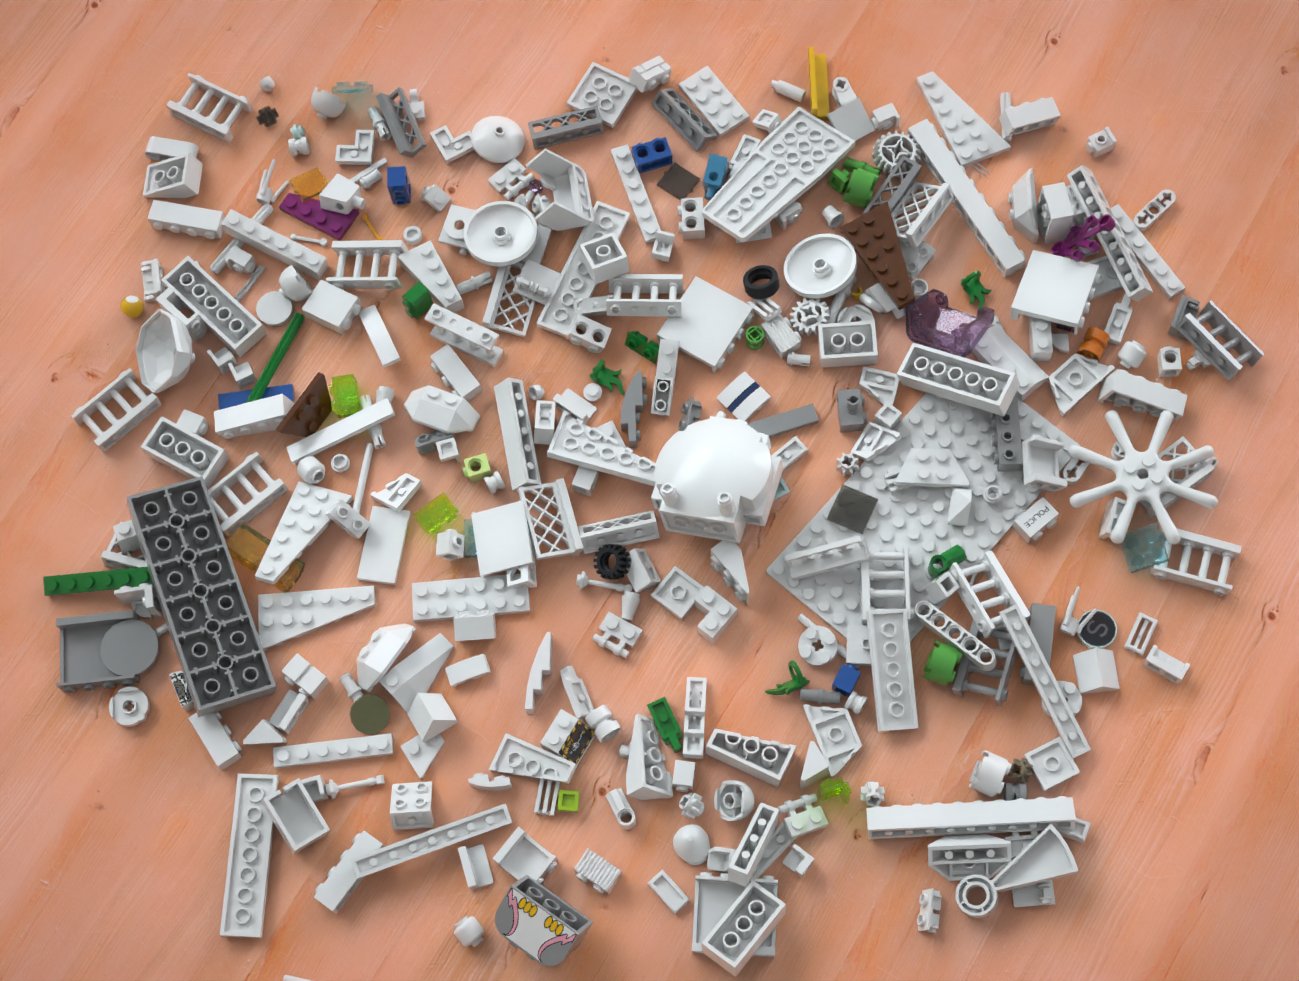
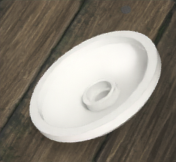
M489 116L476 123L472 130L471 143L476 153L485 160L505 163L513 158H517L521 154L525 144V137L520 126L513 120L503 116Z

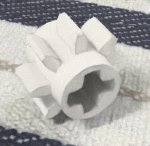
M843 452L841 459L836 458V463L839 464L836 466V470H841L842 476H845V474L853 476L854 470L859 471V466L856 465L859 463V458L854 459L852 452L850 454Z
M867 782L864 787H860L861 801H866L867 806H878L881 801H885L884 787H879L878 782Z
M690 792L688 795H684L679 802V807L683 810L681 814L693 819L695 816H700L704 810V803L701 802L702 796Z

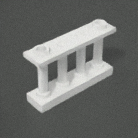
M189 73L187 76L192 85L180 102L175 103L171 100L166 106L170 114L230 143L233 139L230 126L242 109L250 113L252 111L249 100L244 96L239 97L206 81L200 75L195 76ZM198 88L206 91L195 109L190 110L185 107ZM213 95L221 98L209 116L204 117L200 114ZM227 102L235 105V108L224 124L215 122Z
M402 240L333 241L332 249L339 256L336 277H327L326 281L342 290L363 288L394 290L395 288H402L401 282L395 277L397 256L408 251ZM383 255H391L388 277H378L380 259ZM356 256L353 277H343L346 257ZM373 256L370 277H360L363 257Z
M622 274L609 279V293L614 294L613 299H606L607 316H682L681 300H676L677 294H683V274ZM621 293H632V299H621ZM651 293L650 299H639V294ZM658 294H669V299H658Z
M433 303L424 318L435 325L430 333L432 338L446 345L449 344L450 347L494 368L504 353L503 349L494 346L499 334Z
M130 368L120 373L117 379L84 406L76 409L74 414L71 415L78 425L84 422L97 436L94 442L103 452L107 451L162 405L153 393L147 396L134 382L137 377ZM126 386L141 400V403L134 408L119 394ZM112 398L127 412L120 420L104 405ZM97 410L112 424L105 432L90 418Z
M258 452L249 455L242 464L208 490L215 513L222 520L220 527L228 538L288 490L280 478L273 480L260 464L264 460ZM253 469L268 485L262 492H258L245 477ZM238 481L253 497L246 505H243L230 489ZM223 493L238 509L231 517H228L215 501Z
M1161 529L1159 539L1165 542L1159 566L1154 564L1150 574L1155 575L1158 579H1170L1207 589L1220 596L1230 593L1233 586L1226 584L1230 562L1238 557L1242 546L1177 529L1181 537L1180 542L1177 544H1181L1184 547L1179 571L1167 568L1172 544L1167 541ZM1194 548L1203 552L1198 576L1187 573L1191 551ZM1211 554H1218L1223 558L1218 582L1206 579Z
M865 544L869 561L860 563L862 625H867V611L889 610L870 607V600L874 598H904L909 625L910 620L914 619V607H910L909 562H912V551L908 550V544H904L903 552L872 553V551H869L868 544ZM872 560H903V571H873V569H869V562H872ZM873 579H904V590H873V588H870V581H873Z
M992 551L986 552L978 565L960 570L955 562L948 570L959 584L960 588L957 589V592L976 622L978 630L982 632L985 638L990 636L996 625L1003 623L1000 616L990 619L985 609L999 604H1004L1007 609L1018 603L1026 621L1030 618L1031 614ZM982 571L985 572L989 580L970 586L965 578ZM993 587L999 595L998 597L980 602L975 593Z

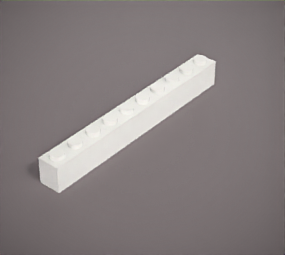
M925 119L908 128L907 135L911 134V139L915 138V141L919 144V149L922 151L920 157L940 186L943 183L950 184L954 194V199L951 202L1005 278L1022 269L1026 260L1025 254L1017 248L1014 238L1007 234L1004 224L998 221L993 208L986 204L985 197L977 191L974 181L967 177L964 167L958 164L955 154L949 151L945 140L939 137L934 124H930L928 119Z
M1065 796L1050 799L1044 797L1030 800L1018 798L1011 801L998 799L991 802L978 800L971 803H963L957 801L952 804L937 802L932 805L917 803L912 806L893 805L891 807L872 806L871 808H866L868 839L1044 831L1050 824L1056 830L1074 829L1076 822L1073 797L1067 798Z

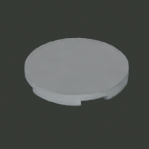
M134 619L124 620L112 626L104 635L100 646L101 659L113 674L119 676L135 675L137 677L147 672L157 661L160 641L156 632L147 623Z

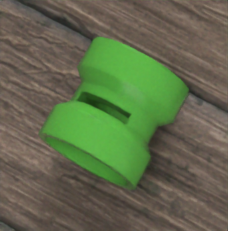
M751 326L746 330V345L751 350H758L764 344V331L759 326Z

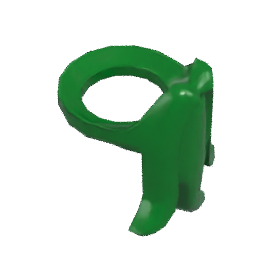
M975 271L965 279H961V286L971 299L969 304H973L975 298H977L979 301L978 311L981 313L985 301L983 294H989L991 290L984 288L979 281L981 272Z
M601 359L598 365L593 368L590 378L596 383L608 387L610 393L613 391L611 384L618 386L620 393L624 395L621 380L616 378L621 374V369L618 371L610 370L605 367V361Z
M791 660L788 663L792 680L783 684H776L777 689H769L765 693L789 695L791 692L809 684L810 681L802 676L797 663Z

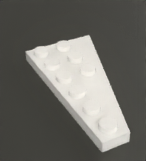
M299 481L258 567L255 579L274 585L289 569V565L302 555V551L307 546H310L329 526L328 523L331 519L325 514L335 502L343 499L349 504L353 500L352 496Z

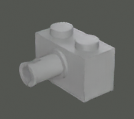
M860 388L837 390L836 400L840 433L863 431L864 424H867L866 412L862 411V406H865L864 395L860 394Z

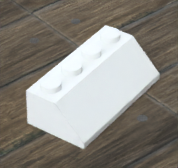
M997 325L983 330L969 343V351L981 363L1016 373L1020 382L1017 390V398L1020 401L1025 400L1049 377Z

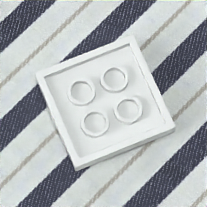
M592 62L566 104L567 107L575 111L598 105L602 123L614 128L638 89L629 81V78ZM590 113L587 115L592 119L597 118L596 113Z

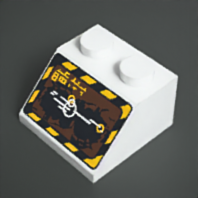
M561 709L540 744L544 750L571 761L578 766L596 735L591 728L578 718Z

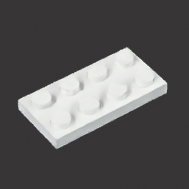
M708 66L679 84V89L720 138L749 120V114Z

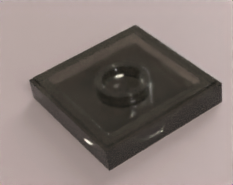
M843 484L828 514L827 520L863 535L878 499Z

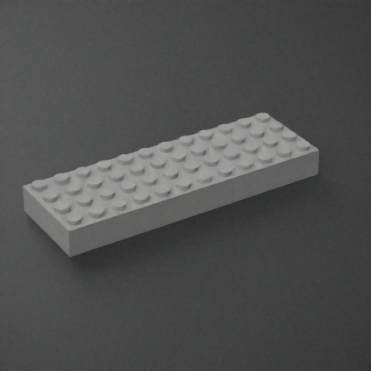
M203 476L128 496L127 508L197 716L201 717L274 694L276 684Z

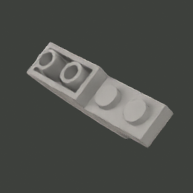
M638 370L626 390L621 409V430L628 431L630 448H637V441H641L640 430H637L636 424L640 423V413L644 412L643 406H647V394H643V388H646V377H642V370Z

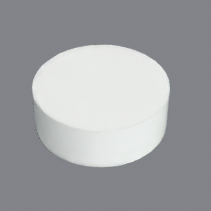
M409 226L404 230L403 236L409 245H416L422 240V233L418 227Z

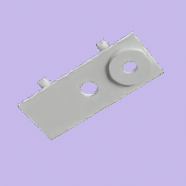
M451 204L438 242L460 247L459 254L466 255L468 250L464 240V228L457 230L455 224L463 222L466 225L468 218L476 210ZM537 225L538 238L536 245L530 254L519 261V263H525L529 259L541 264L552 232L551 228Z

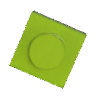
M559 790L557 810L559 812L578 813L580 792Z

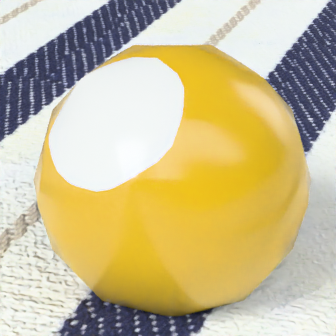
M130 295L121 301L120 310L127 316L137 318L143 313L144 305L139 297Z

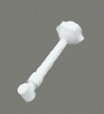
M582 571V575H577L576 585L579 586V590L590 584L621 592H632L630 584L625 586L620 583L590 580L584 571Z
M384 775L337 785L330 779L329 784H326L327 796H332V799H334L339 790L385 784Z

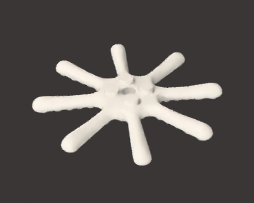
M1114 410L1108 411L1105 414V419L1125 453L1124 459L1115 461L1075 444L1068 448L1069 456L1112 470L1116 474L1115 481L1071 496L1070 504L1073 507H1081L1117 491L1123 492L1127 496L1125 506L1110 535L1113 543L1120 544L1124 541L1136 504L1140 501H1147L1151 504L1167 541L1170 544L1179 543L1181 540L1180 534L1160 500V495L1164 492H1171L1209 509H1214L1218 505V499L1215 496L1174 483L1169 479L1171 471L1207 460L1215 455L1214 448L1206 445L1170 461L1161 460L1158 457V451L1174 418L1170 411L1166 410L1160 414L1149 448L1145 452H1138L1133 448L1118 413ZM1138 475H1144L1146 479H1141Z

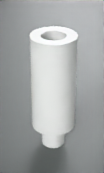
M772 80L770 87L775 88V92L793 100L802 102L805 98L806 90L785 81L779 80L777 82Z

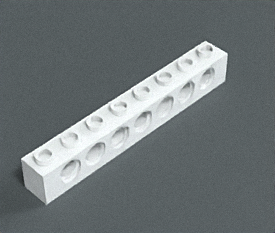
M1081 165L1069 173L1067 177L1087 217L1094 215L1099 220L1103 215L1109 214L1115 220L1113 230L1109 232L1103 230L1097 236L1128 298L1138 302L1153 293V290L1092 171Z

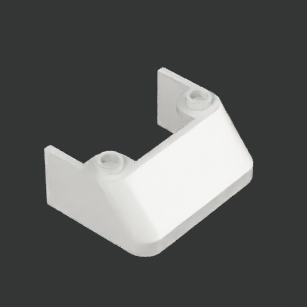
M546 148L526 164L527 168L540 174L541 184L553 191L554 202L535 217L536 221L556 231L588 226L594 221L587 176L580 166Z

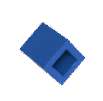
M842 664L832 684V690L840 692L849 698L860 678L861 672L853 665L847 664L846 666Z

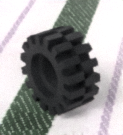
M605 544L602 545L603 547H599V552L595 553L597 559L593 560V562H597V565H594V569H598L596 573L601 574L600 577L605 579L623 578L624 574L629 572L626 568L631 567L628 562H631V558H627L630 554L625 552L627 549L622 547V545ZM613 554L616 558V565L613 569H610L608 561L609 557Z

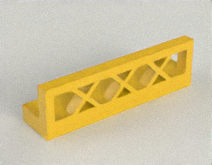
M808 47L811 114L820 120H829L827 114L830 112L826 54H814V47Z

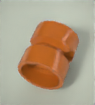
M1090 327L1085 333L1084 342H1081L1077 354L1100 362L1110 336L1099 328Z

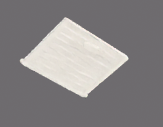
M523 500L478 513L472 512L471 516L481 578H485L486 575L534 563Z

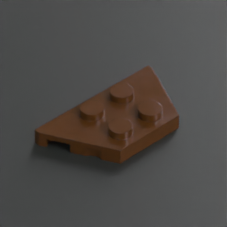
M320 372L316 374L276 428L278 432L301 437H308L316 433L333 410L324 374Z

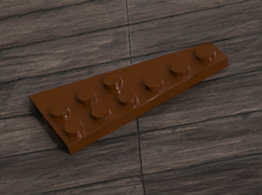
M888 202L840 227L842 235L853 246L857 255L896 307L901 310L915 302V295Z

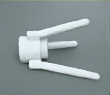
M275 159L272 160L269 170H264L256 196V200L261 204L275 203L276 198L289 184V181H286L274 195L272 194L273 190L267 187L274 169Z
M1077 587L1074 595L1071 596L1064 620L1059 628L1060 631L1070 636H1074L1075 633L1080 634L1082 628L1097 612V609L1094 608L1080 625H1078L1079 621L1071 617L1080 587Z

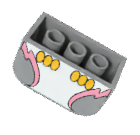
M525 875L509 888L495 914V924L499 933L512 946L525 952L530 959L536 960L545 966L558 965L579 947L593 924L590 919L528 875Z

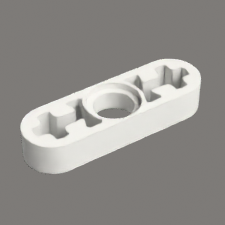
M1171 190L1161 191L1135 215L1133 223L1140 232L1146 231L1173 206L1176 199L1174 192ZM1169 197L1170 200H1166L1162 205L1163 198ZM1156 207L1159 213L1152 214L1149 208ZM1146 216L1145 223L1139 224L1138 221H1142Z

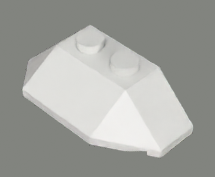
M1029 169L1012 186L1011 193H1008V204H1011L1009 220L1013 221V227L1032 243H1037L1039 230L1034 170Z
M430 385L412 391L404 403V407L412 421L447 434L464 431L471 432L480 420V415L463 397Z
M403 623L381 627L372 634L370 642L361 649L359 657L356 659L358 686L367 692L373 689V686L381 680L404 649L412 633L415 631V627Z
M988 834L945 836L928 845V866L948 881L962 880L974 874L991 879L1012 861L1011 842Z

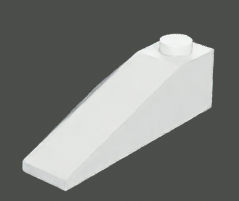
M439 633L393 667L379 682L408 713L417 693H427L431 684L434 683L436 675L445 664L454 647Z

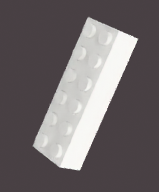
M189 256L161 279L165 288L170 287L173 289L181 303L192 314L197 312L206 327L239 358L267 334L263 325Z
M912 343L897 372V376L904 386L1000 416H1005L1020 386V382L1014 372L916 343Z

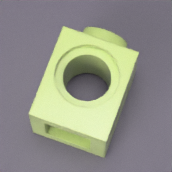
M486 453L464 459L463 473L465 478L469 477L471 483L483 480L486 476H492ZM475 466L481 467L478 471H472Z

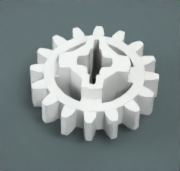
M803 298V303L798 301V307H792L794 313H790V322L794 330L799 331L800 335H803L805 332L807 336H810L811 332L817 335L818 324H828L827 320H831L829 307H827L825 301L821 302L820 298H817L816 301L813 298H810L809 301Z

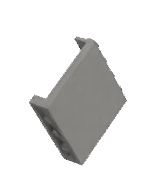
M134 610L56 618V626L60 629V683H56V686L64 693H73L77 689L91 691L95 687L109 689L113 688L114 685L133 686L134 683H139L140 676H119L113 674L104 665L100 655L101 642L106 632L121 621L139 620V615Z

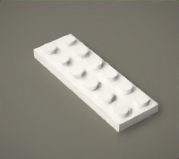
M521 574L513 575V581L521 579ZM507 575L412 583L414 622L453 619L458 615V612L470 611V614H478L480 610H489L490 613H495V615L530 612L529 587L524 584L512 588L508 587Z
M907 610L867 611L878 731L917 729L918 718Z

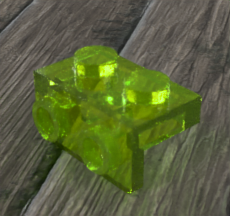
M442 492L412 515L425 533L431 532L434 534L442 528L440 525L443 522L447 521L449 523L457 517L456 513L459 510L455 508L447 495Z
M842 777L836 780L830 778L821 782L818 788L820 802L840 795L843 805L848 804L851 789L848 782H844Z

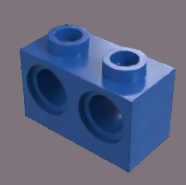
M666 137L655 138L650 142L638 143L631 147L632 157L639 174L673 164L672 153Z
M387 167V187L393 204L404 205L411 203V183L406 167Z

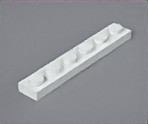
M628 144L611 149V155L645 243L654 242L657 231H661Z
M1119 204L1112 207L1111 210L1137 261L1165 296L1170 300L1183 292L1186 287Z
M391 733L273 747L275 769L394 755L393 735Z

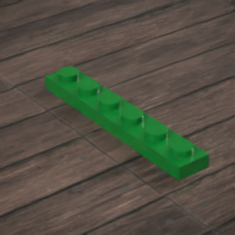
M147 567L43 577L45 596L120 589L123 586L139 587L142 583L153 585Z

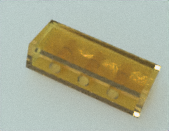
M244 523L226 542V545L233 559L256 573L271 540ZM296 558L274 586L284 593L289 592L299 580L305 563Z

